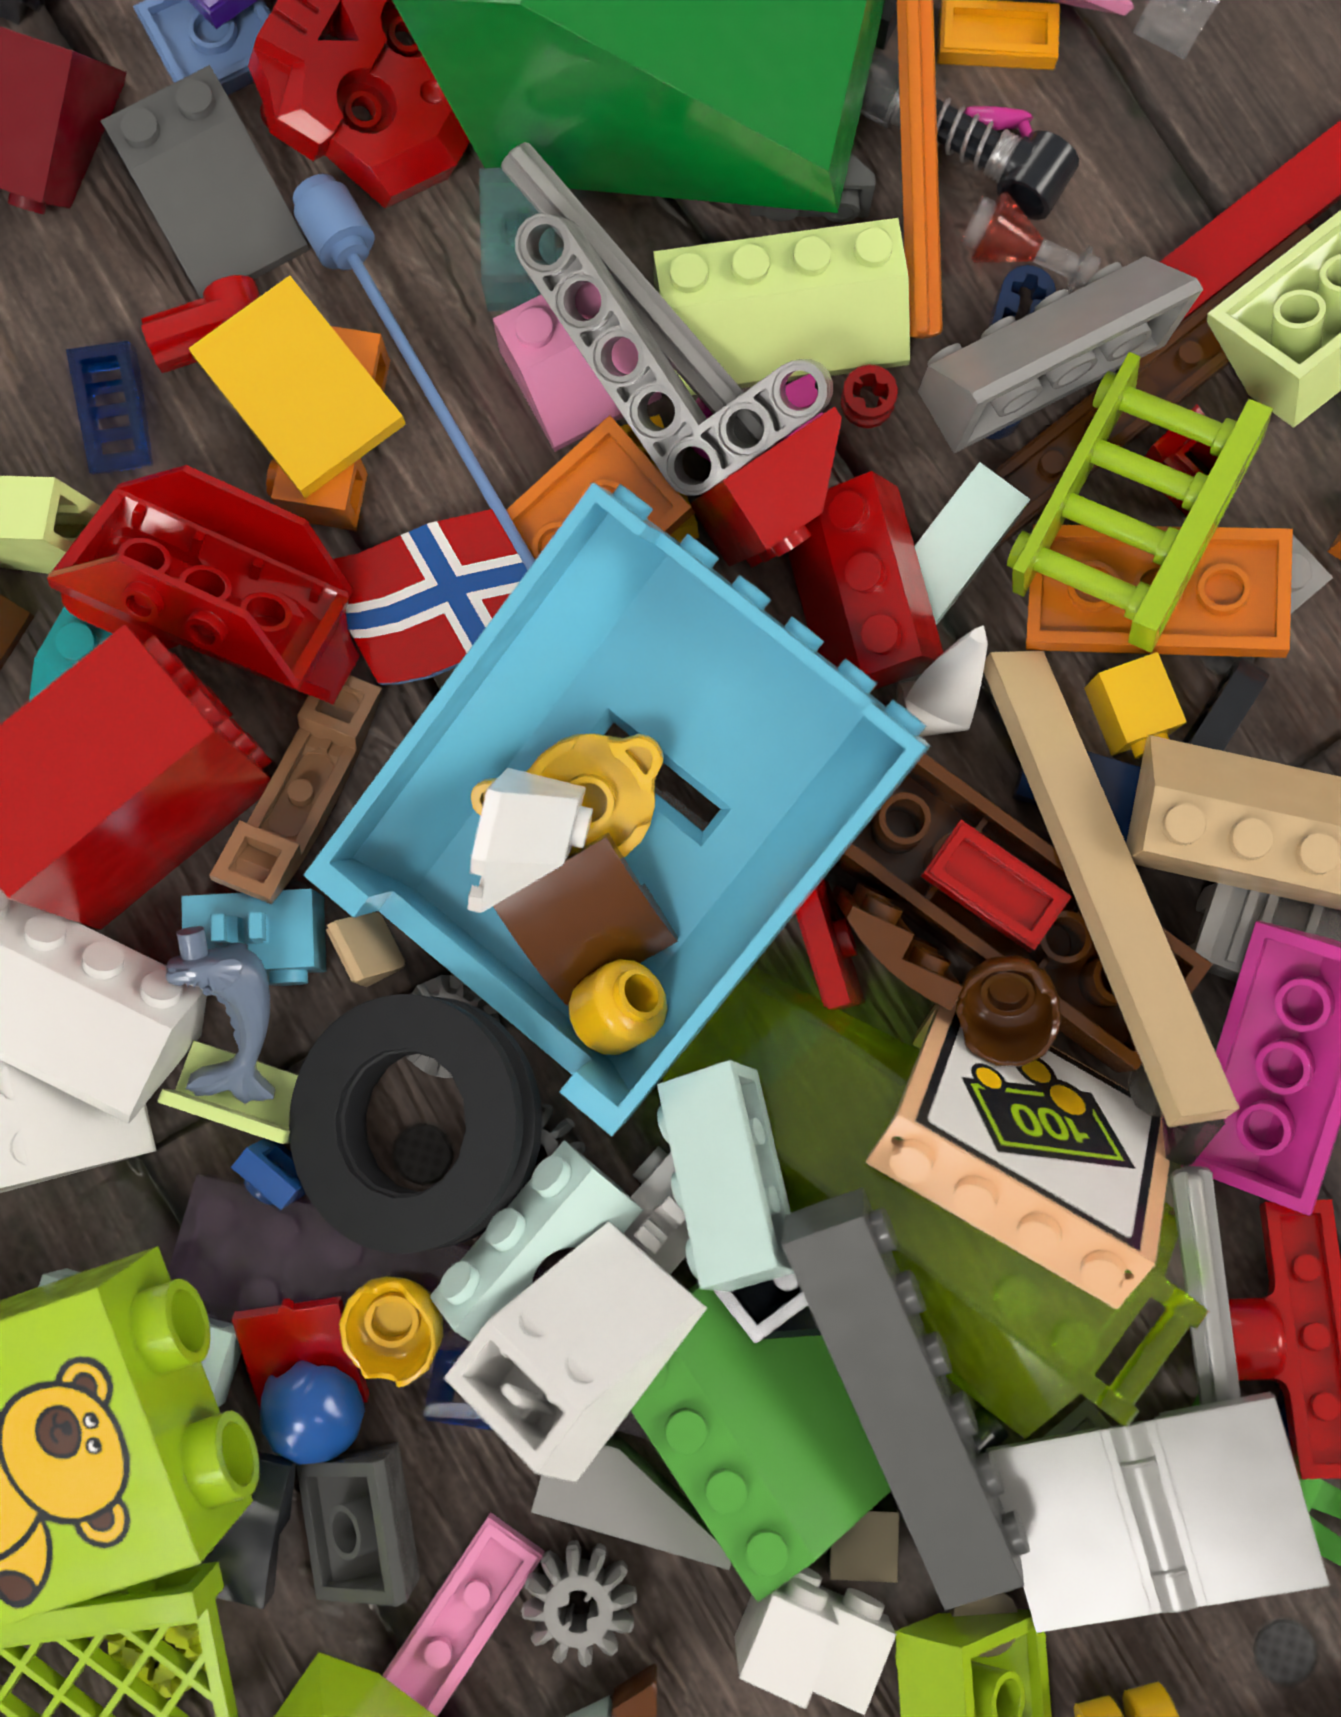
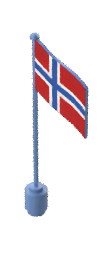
M317 174L300 183L293 193L295 219L324 267L341 270L353 269L491 508L431 522L360 553L333 559L354 590L346 607L348 629L377 682L381 685H399L432 678L456 668L535 562V559L363 264L374 244L375 237L372 229L348 188L329 174Z

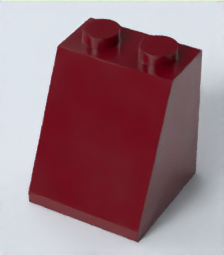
M0 26V189L9 192L8 204L45 215L47 204L70 209L105 130L101 120L112 114L124 86L127 72L73 50Z

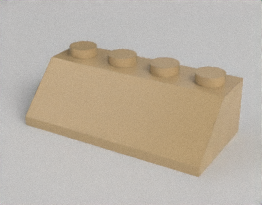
M1150 735L1146 738L1126 845L1135 865L1341 910V777Z

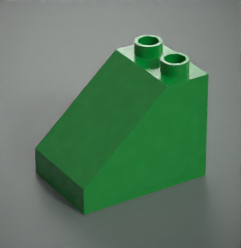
M392 0L492 182L513 183L503 172L501 164L514 147L527 142L531 144L568 189L838 213L885 0Z

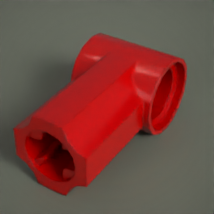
M245 275L222 277L205 288L203 298L141 318V328L146 343L161 373L163 374L196 363L197 361L188 348L259 298L260 293L256 281Z

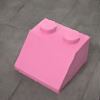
M590 282L583 284L575 297L577 310L585 319L590 320L594 318L601 306V295L598 289ZM542 294L493 318L499 351L554 452L587 436L609 415L615 421L623 418V415ZM622 337L613 346L611 352L612 361L620 372L629 374L637 365L638 351L630 339ZM655 392L650 397L647 405L661 399L662 393Z

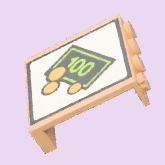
M958 998L951 1011L936 1003L914 1038L913 1045L920 1048V1052L895 1117L869 1154L866 1163L1113 1308L1118 1309L1156 1264L1175 1126L1168 1127L1161 1108L1053 1046H1050L1046 1055L1023 1067L995 1066L973 1054L965 1045L964 1033L956 1013ZM894 1136H899L903 1140H897ZM1125 1270H1129L1132 1273H1125Z

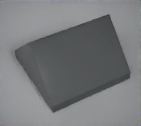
M399 1442L343 1452L324 1463L296 1464L316 1599L395 1607L407 1602L420 1579V1571Z

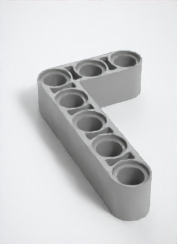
M548 213L535 214L527 218L518 228L515 237V251L520 263L666 481L677 492L684 495H699L710 490L817 416L829 404L833 395V381L829 371L821 363L812 359H798L780 366L707 419L582 229L570 219ZM555 227L562 235L564 249L561 257L556 262L548 264L539 252V241L547 229ZM588 282L592 283L601 295L599 312L590 320L585 319L578 312L575 302L577 291L583 284ZM622 337L630 339L638 351L637 365L629 374L620 372L612 361L611 352L613 346ZM795 371L810 373L818 385V396L809 408H800L793 405L786 395L787 380ZM655 392L666 394L674 404L675 416L673 422L667 428L655 425L648 416L647 404ZM741 409L755 411L763 421L764 434L756 445H748L736 437L733 422ZM689 447L703 449L710 458L711 471L705 481H697L690 478L683 468V456Z

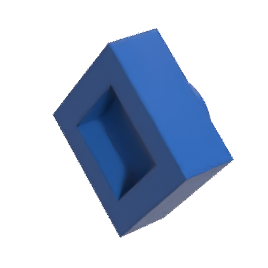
M264 1138L246 1147L231 1166L234 1171L245 1179L244 1185L252 1196L265 1204L275 1205L279 1210L284 1209L306 1194L298 1178L292 1152L281 1143Z

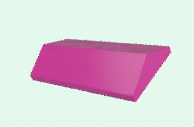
M1258 920L1254 925L1215 1052L1239 1109L1224 1119L1194 1123L1181 1167H1207L1212 1172L1213 1179L1310 1216L1313 1213L1341 1126V942L1332 938Z

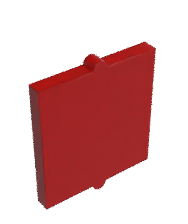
M341 1296L294 1303L292 1299L285 1298L278 1306L237 1311L234 1313L231 1320L260 1410L261 1398L268 1377L270 1375L276 1378L280 1377L299 1360L316 1366H332L343 1371L356 1380L364 1403L368 1402L370 1393L366 1379L363 1377L360 1368L354 1364L343 1350L339 1322L345 1308Z

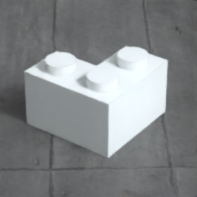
M808 1567L758 1603L751 1594L734 1636L739 1678L805 1709L812 1692L865 1715L896 1637L889 1617L883 1614L885 1606L872 1596L853 1588H847L843 1596L821 1586L822 1577Z

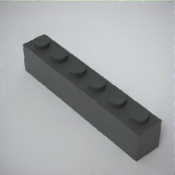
M861 1187L786 1214L782 1247L944 1609L949 1610L1025 1586L1021 1555L1030 1553V1546L1024 1526L1017 1511L1013 1510L1005 1513L998 1495L1004 1494V1486L998 1466L990 1451L980 1454L972 1435L978 1433V1426L973 1409L964 1391L956 1394L952 1392L946 1378V1374L952 1373L948 1352L939 1332L934 1331L927 1334L918 1314L925 1311L924 1299L911 1269L900 1272L891 1252L898 1249V1241L884 1207L873 1210L864 1188Z

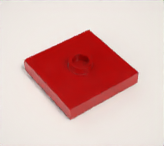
M822 880L796 912V916L824 1007H827L828 1010L848 1009L865 1003L852 961V957L858 955V951L847 918H839L834 899L831 895L829 882Z

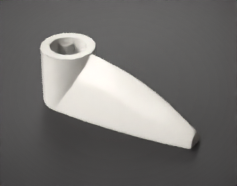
M984 625L972 630L956 641L917 680L898 683L897 703L926 725L919 735L920 737L969 730L979 696L988 643Z

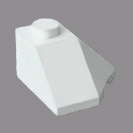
M507 768L488 787L472 853L470 871L471 874L481 876L478 887L473 885L471 887L468 898V910L479 913L484 912L562 866L571 852L572 846L584 848L593 814L592 808L582 806L586 787L512 768Z

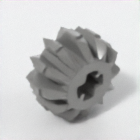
M577 1540L568 1542L566 1550L567 1563H564L556 1553L548 1550L543 1554L541 1560L546 1574L529 1573L526 1579L525 1588L535 1597L523 1603L521 1609L522 1617L530 1621H540L531 1635V1641L535 1646L545 1644L552 1638L556 1640L552 1657L556 1663H562L567 1656L568 1648L572 1647L578 1648V1660L582 1666L591 1665L594 1643L604 1653L612 1656L618 1649V1641L613 1631L630 1633L633 1629L634 1617L623 1608L636 1603L637 1589L630 1585H618L627 1574L628 1566L623 1560L616 1561L605 1569L602 1567L605 1560L606 1546L600 1543L596 1544L593 1548L590 1560L581 1559V1546ZM572 1591H585V1602H588L592 1597L594 1598V1600L590 1601L589 1613H573L574 1603L568 1608L565 1606L569 1603Z

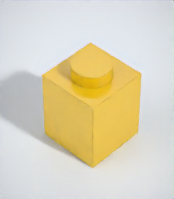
M1158 652L1099 672L1084 687L1111 756L1132 749L1134 757L1141 758L1144 754L1146 738L1152 735L1169 739V735L1187 722Z

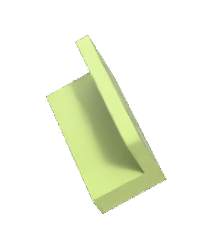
M193 1040L176 1089H162L158 1102L277 1143L289 1144L291 1132L289 1130L290 1106L298 1074L257 1061V1070L275 1087L274 1099L264 1101L251 1100L244 1104L235 1098L229 1090L210 1096H195L193 1092L186 1090L191 1073L203 1066L228 1061L235 1057L236 1053Z

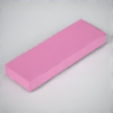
M490 1512L382 1676L435 1716H438L526 1583L529 1573L534 1571L542 1559L544 1550Z

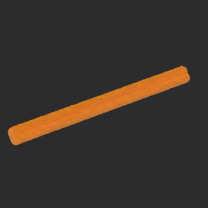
M897 0L904 253L909 276L910 337L926 339L940 335L943 330L933 0Z

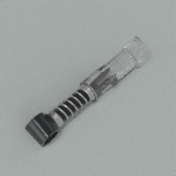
M874 48L860 114L886 129H891L894 124L900 127L899 62ZM936 98L937 145H944L947 155H951L954 152L960 154L961 163L968 160L973 161L976 171L985 168L984 176L988 175L989 178L992 177L993 180L997 181V194L1008 209L1029 220L1038 221L1045 219L1079 167V157L1069 142L1059 135L1042 130L1030 132L1028 136L1019 138L1018 135L1015 136L1014 133L1010 134V131H1007V129L1001 134L992 129L993 121L989 122L988 126L979 122V113L975 114L972 118L963 113L965 106H961L958 110L949 105L951 102L950 98H947L945 102Z

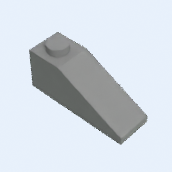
M611 1435L577 1482L541 1475L532 1513L723 1569H730V1560L693 1504L622 1437Z

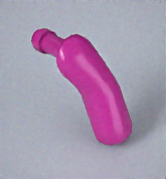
M970 106L963 112L972 118L975 114L979 113L978 121L987 126L989 122L993 121L992 129L996 131L1019 129L1022 138L1033 132L1029 122L1034 117L1024 109L998 106Z

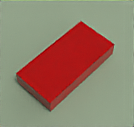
M963 820L956 824L921 874V877L1029 953L1037 948L1072 897Z

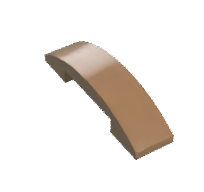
M350 675L334 705L308 695L297 715L299 729L248 822L245 823L239 820L210 873L212 881L269 904L275 901L312 848L347 782L382 697L381 687Z

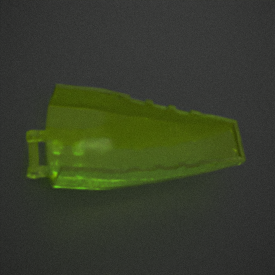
M752 966L662 1079L668 1081L728 1060L758 1070L790 1212L798 1211L861 1187L864 1188L873 1210L884 1207L891 1220L898 1241V1249L891 1251L900 1272L911 1269L920 1287L925 1303V1311L918 1314L927 1334L938 1331L948 1352L952 1373L946 1374V1377L1024 1439L1080 1393L1127 1428L1139 1412L1134 1407L1138 1398L1188 1328L1191 1326L1194 1329H1198L1209 1313L1201 1303L1164 1277L1179 1235L1175 1209L1164 1201L1156 1264L1118 1309L1113 1308L867 1164L866 1160L895 1117L920 1051L839 1009L828 1010L827 1007H824L822 1000ZM894 1136L897 1140H903L899 1136ZM1125 1270V1273H1132L1129 1270ZM1152 1297L1166 1309L1111 1386L1108 1387L1095 1377L1094 1374L1148 1299Z

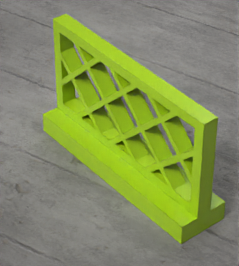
M219 1561L190 1566L0 1626V1655L16 1667L3 1686L0 1684V1711L7 1717H52L61 1702H63L81 1717H116L112 1712L123 1696L127 1694L156 1717H190L176 1707V1704L190 1685L213 1702L215 1717H239L215 1599L224 1588ZM197 1623L202 1653L195 1664L163 1640L171 1626ZM159 1628L156 1634L149 1630ZM121 1633L144 1650L130 1671L99 1648L107 1635ZM95 1636L92 1641H89L86 1638ZM57 1641L79 1658L67 1678H64L36 1656L44 1643ZM23 1645H30V1647L26 1649ZM151 1656L183 1680L170 1700H167L137 1677ZM204 1664L206 1667V1672L201 1669ZM86 1665L90 1666L118 1688L105 1708L74 1685ZM23 1673L54 1696L42 1715L11 1693Z

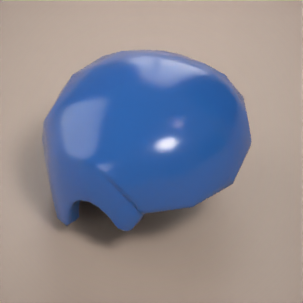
M299 1360L280 1377L276 1378L270 1375L265 1382L261 1398L260 1427L272 1450L287 1460L300 1465L324 1463L342 1454L356 1440L363 1420L365 1404L354 1378L336 1367L316 1366Z

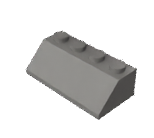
M1147 256L1122 267L1120 262L1112 263L1093 275L1088 281L1087 286L1069 294L1067 289L1056 291L1042 300L1036 306L1033 313L1017 321L1013 316L997 321L984 331L980 340L964 348L959 343L940 350L928 361V367L918 393L953 453H956L1103 378L1107 371L1115 372L1119 370L1128 352L1139 355L1142 358L1164 347L1203 291V288L1197 278Z

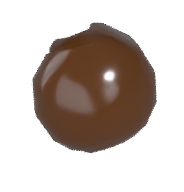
M1020 956L991 957L969 970L962 983L963 988L956 1004V1013L964 1033L966 1047L973 1054L995 1066L1023 1067L1046 1055L1058 1034L1060 1026V999L1053 981L1043 968H1038L1034 961Z

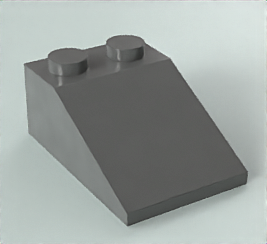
M210 65L101 120L200 299L203 298L205 288L222 277L245 275L254 280L310 250L243 122Z

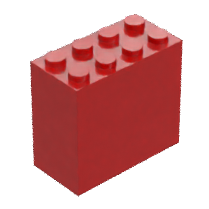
M124 624L0 724V889L8 899L102 930L257 802L271 780V776L264 768L273 761L248 732L246 733L233 718H230L233 716V713L209 686H206L192 670H189L175 653H171L155 634L144 642Z

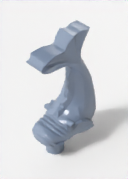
M192 926L177 931L181 955L171 957L168 961L166 980L175 986L186 984L187 987L190 985L193 987L199 986L200 989H203L205 996L215 995L217 1001L226 1006V1013L231 1017L230 1024L235 1029L233 1036L239 1048L232 1059L218 1064L203 1066L191 1073L186 1090H190L195 1096H210L229 1090L235 1098L244 1104L251 1100L264 1101L274 1099L275 1087L260 1074L256 1067V1062L267 1034L270 1018L269 983L261 959L255 953L248 950V945L244 943H233L221 948L208 949L204 927Z

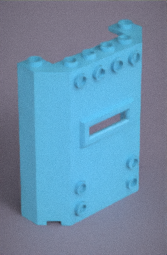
M593 482L310 865L304 876L353 918L376 911L383 914L571 1073V1078L559 1092L609 1135L613 1136L635 1113L921 759L930 745L919 736L926 727L923 722L896 701L892 700L886 707L870 694L877 684L872 678L847 659H844L838 668L817 652L824 642L819 636L794 617H791L785 626L764 610L771 599L744 577L739 575L731 584L713 570L712 567L719 558L689 534H686L679 543L647 519L653 509L622 484H619L612 493ZM615 723L630 736L644 734L655 739L662 749L663 763L719 807L720 811L705 830L702 831L655 792V808L650 827L643 840L624 859L640 885L646 884L679 938L678 942L640 963L649 968L659 979L666 994L668 1011L664 1025L653 1038L620 1055H603L588 1048L576 1035L570 1022L569 1006L558 997L533 966L494 907L492 906L482 913L468 910V898L472 885L478 887L481 876L470 873L471 858L481 818L473 809L470 797L473 787L478 782L488 778H498L507 768L526 771L543 751L560 739L575 734L596 733L605 735L612 724Z

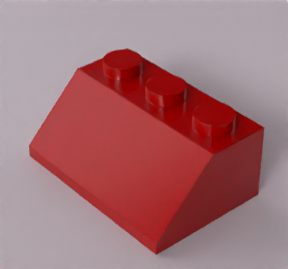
M835 406L690 503L691 508L729 567L746 560L750 567L753 568L761 562L769 561L775 556L780 557L811 536L805 524L823 513L842 420Z
M870 471L827 489L823 513L805 524L811 536L788 551L807 626L824 641L817 652L837 668L844 659L853 663L877 683L872 689L873 691L922 674L944 652L899 488L877 473Z

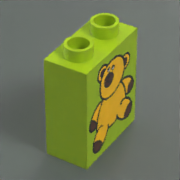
M158 1246L0 1300V1626L200 1564L253 1502L251 1495L255 1491L259 1479V1458L254 1437L249 1426L238 1413L234 1411L220 1413L202 1365V1361L209 1352L211 1339L209 1319L205 1306L196 1289L184 1279L171 1281Z

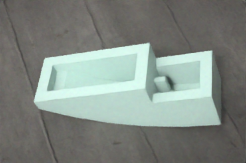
M981 462L974 468L915 545L936 625L1021 517L1030 501L1027 496Z

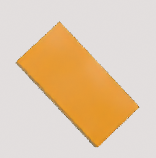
M941 0L937 64L1054 70L1059 51L1060 4L999 0Z

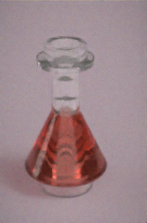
M1008 192L1002 193L996 201L982 196L961 241L962 244L973 248L971 256L973 263L1034 262L1068 278L1066 289L1069 293L1074 288L1079 290L1087 286L1090 278L1096 274L1101 262V257L1092 254L1093 247L1087 245L1079 255L1044 239Z

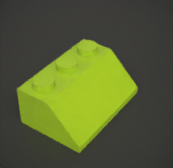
M1017 1609L1018 1612L956 1617H953L951 1613H937L895 1631V1660L898 1669L901 1717H1052L1045 1632L1036 1633L1030 1609ZM1015 1639L1011 1647L1000 1655L993 1657L978 1656Z

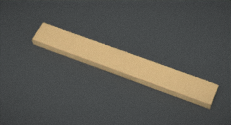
M1044 651L990 652L985 659L984 675L1168 1127L1227 1118L1239 1109Z

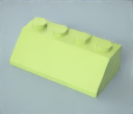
M1341 210L1207 313V323L1248 395L1259 403L1273 408L1272 412L1293 428L1341 391Z
M898 218L653 251L654 288L740 388L752 387L780 366L798 359H812L821 363L829 371L830 376L848 374L856 368L868 364L877 365L882 368L909 365L910 363L909 276ZM795 371L790 375L787 382L795 381L809 373ZM678 374V376L680 377V379L682 380V382L684 383V385L686 386V388L688 389V391L690 392V394H691V395H696L695 392L689 387V385H688V384L682 379V377Z

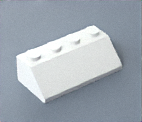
M0 889V1060L129 1124L187 1054L193 1040L197 1041L202 1035L207 996L203 994V989H200L199 986L193 987L190 985L187 987L186 984L181 986L170 984L166 980V965L78 922L8 899Z

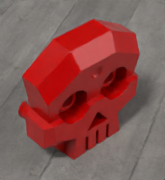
M278 0L256 37L248 63V68L263 102L260 107V118L269 129L270 134L311 161L326 156L385 209L447 180L470 141L415 41L414 45L406 46L397 40L395 33L398 31H404L411 37L412 35L393 1ZM329 34L338 37V40H324V38ZM354 106L365 107L370 112L372 119L369 121L357 119L351 108Z

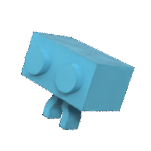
M283 890L272 904L244 893L181 896L182 929L192 926L204 927L208 949L221 948L233 943L247 944L248 950L255 953L261 959L269 976V985L290 986L308 984V973L326 972L324 896L315 890Z

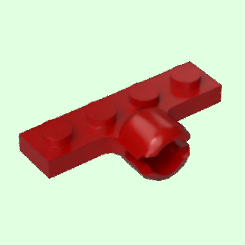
M1332 1199L1317 1200L1313 1213L1310 1216L1274 1202H1264L1259 1205L1269 1278L1268 1294L1262 1298L1228 1299L1238 1380H1271L1280 1385L1284 1394L1291 1454L1299 1479L1341 1478V1258Z

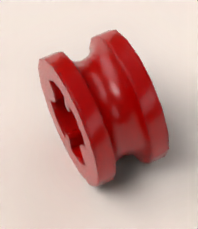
M868 364L856 368L848 375L844 382L840 403L843 415L850 423L861 428L870 429L882 425L889 419L894 410L898 394L896 380L888 370L877 365ZM872 386L873 394L875 396H884V398L879 397L877 406L868 408L864 398L858 397L861 387Z

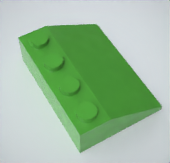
M698 1282L689 1288L688 1291L704 1304L707 1309L632 1407L631 1412L758 1603L816 1561L880 1502L891 1489L822 1335L762 1339L755 1344L713 1290L700 1289Z

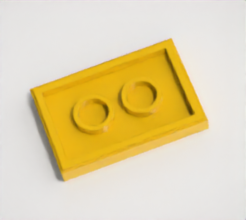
M290 275L188 348L195 360L304 498L310 496L406 425L403 415Z

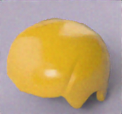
M400 1277L374 1278L363 1284L348 1299L339 1322L343 1350L354 1364L360 1368L364 1378L387 1379L395 1381L397 1387H404L430 1369L444 1337L442 1314L430 1298L432 1293L419 1283Z

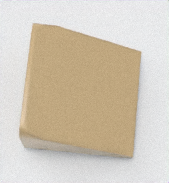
M372 912L355 918L348 917L335 920L327 924L328 929L326 931L351 982L367 988L404 968L405 960L381 914Z

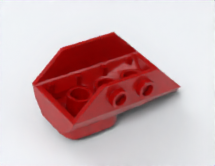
M188 465L119 483L47 577L50 587L61 592L62 604L68 612L87 623L112 634L125 624L144 642L155 634L168 649L179 644L332 705L335 704L360 657L352 642L346 617V607L354 590L309 522L298 515Z

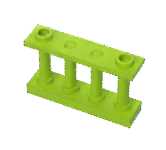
M1128 352L1118 373L1107 371L1093 400V407L1098 408L1095 416L1032 533L1022 531L1017 537L1009 554L1007 566L1013 568L1012 592L1024 597L1038 572L1126 610L1124 617L1132 620L1128 643L1152 653L1265 437L1273 408L1248 399L1237 421L1227 417L1223 423L1135 388L1141 356ZM1122 412H1125L1210 446V454L1218 458L1209 475L1198 472L1193 477L1112 444L1107 440ZM1097 465L1183 501L1181 508L1190 512L1180 530L1169 526L1167 531H1163L1078 494L1093 466ZM1067 518L1154 555L1153 562L1161 565L1152 584L1149 585L1141 581L1138 586L1132 585L1051 550L1050 547L1064 520Z

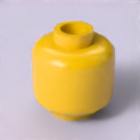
M624 959L607 963L583 978L572 991L568 1005L570 1022L576 1035L588 1048L603 1055H620L653 1038L664 1025L668 1011L666 994L659 979L646 966L633 960Z

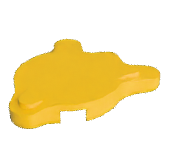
M596 733L575 734L560 739L539 755L532 766L524 772L586 787L582 806L592 808L593 814L584 846L609 833L623 857H626L643 840L650 827L655 808V777L663 764L664 757L658 742L644 734H637L627 738L611 737ZM497 778L484 779L478 782L472 789L471 804L480 816L487 789ZM572 846L569 855L581 848Z

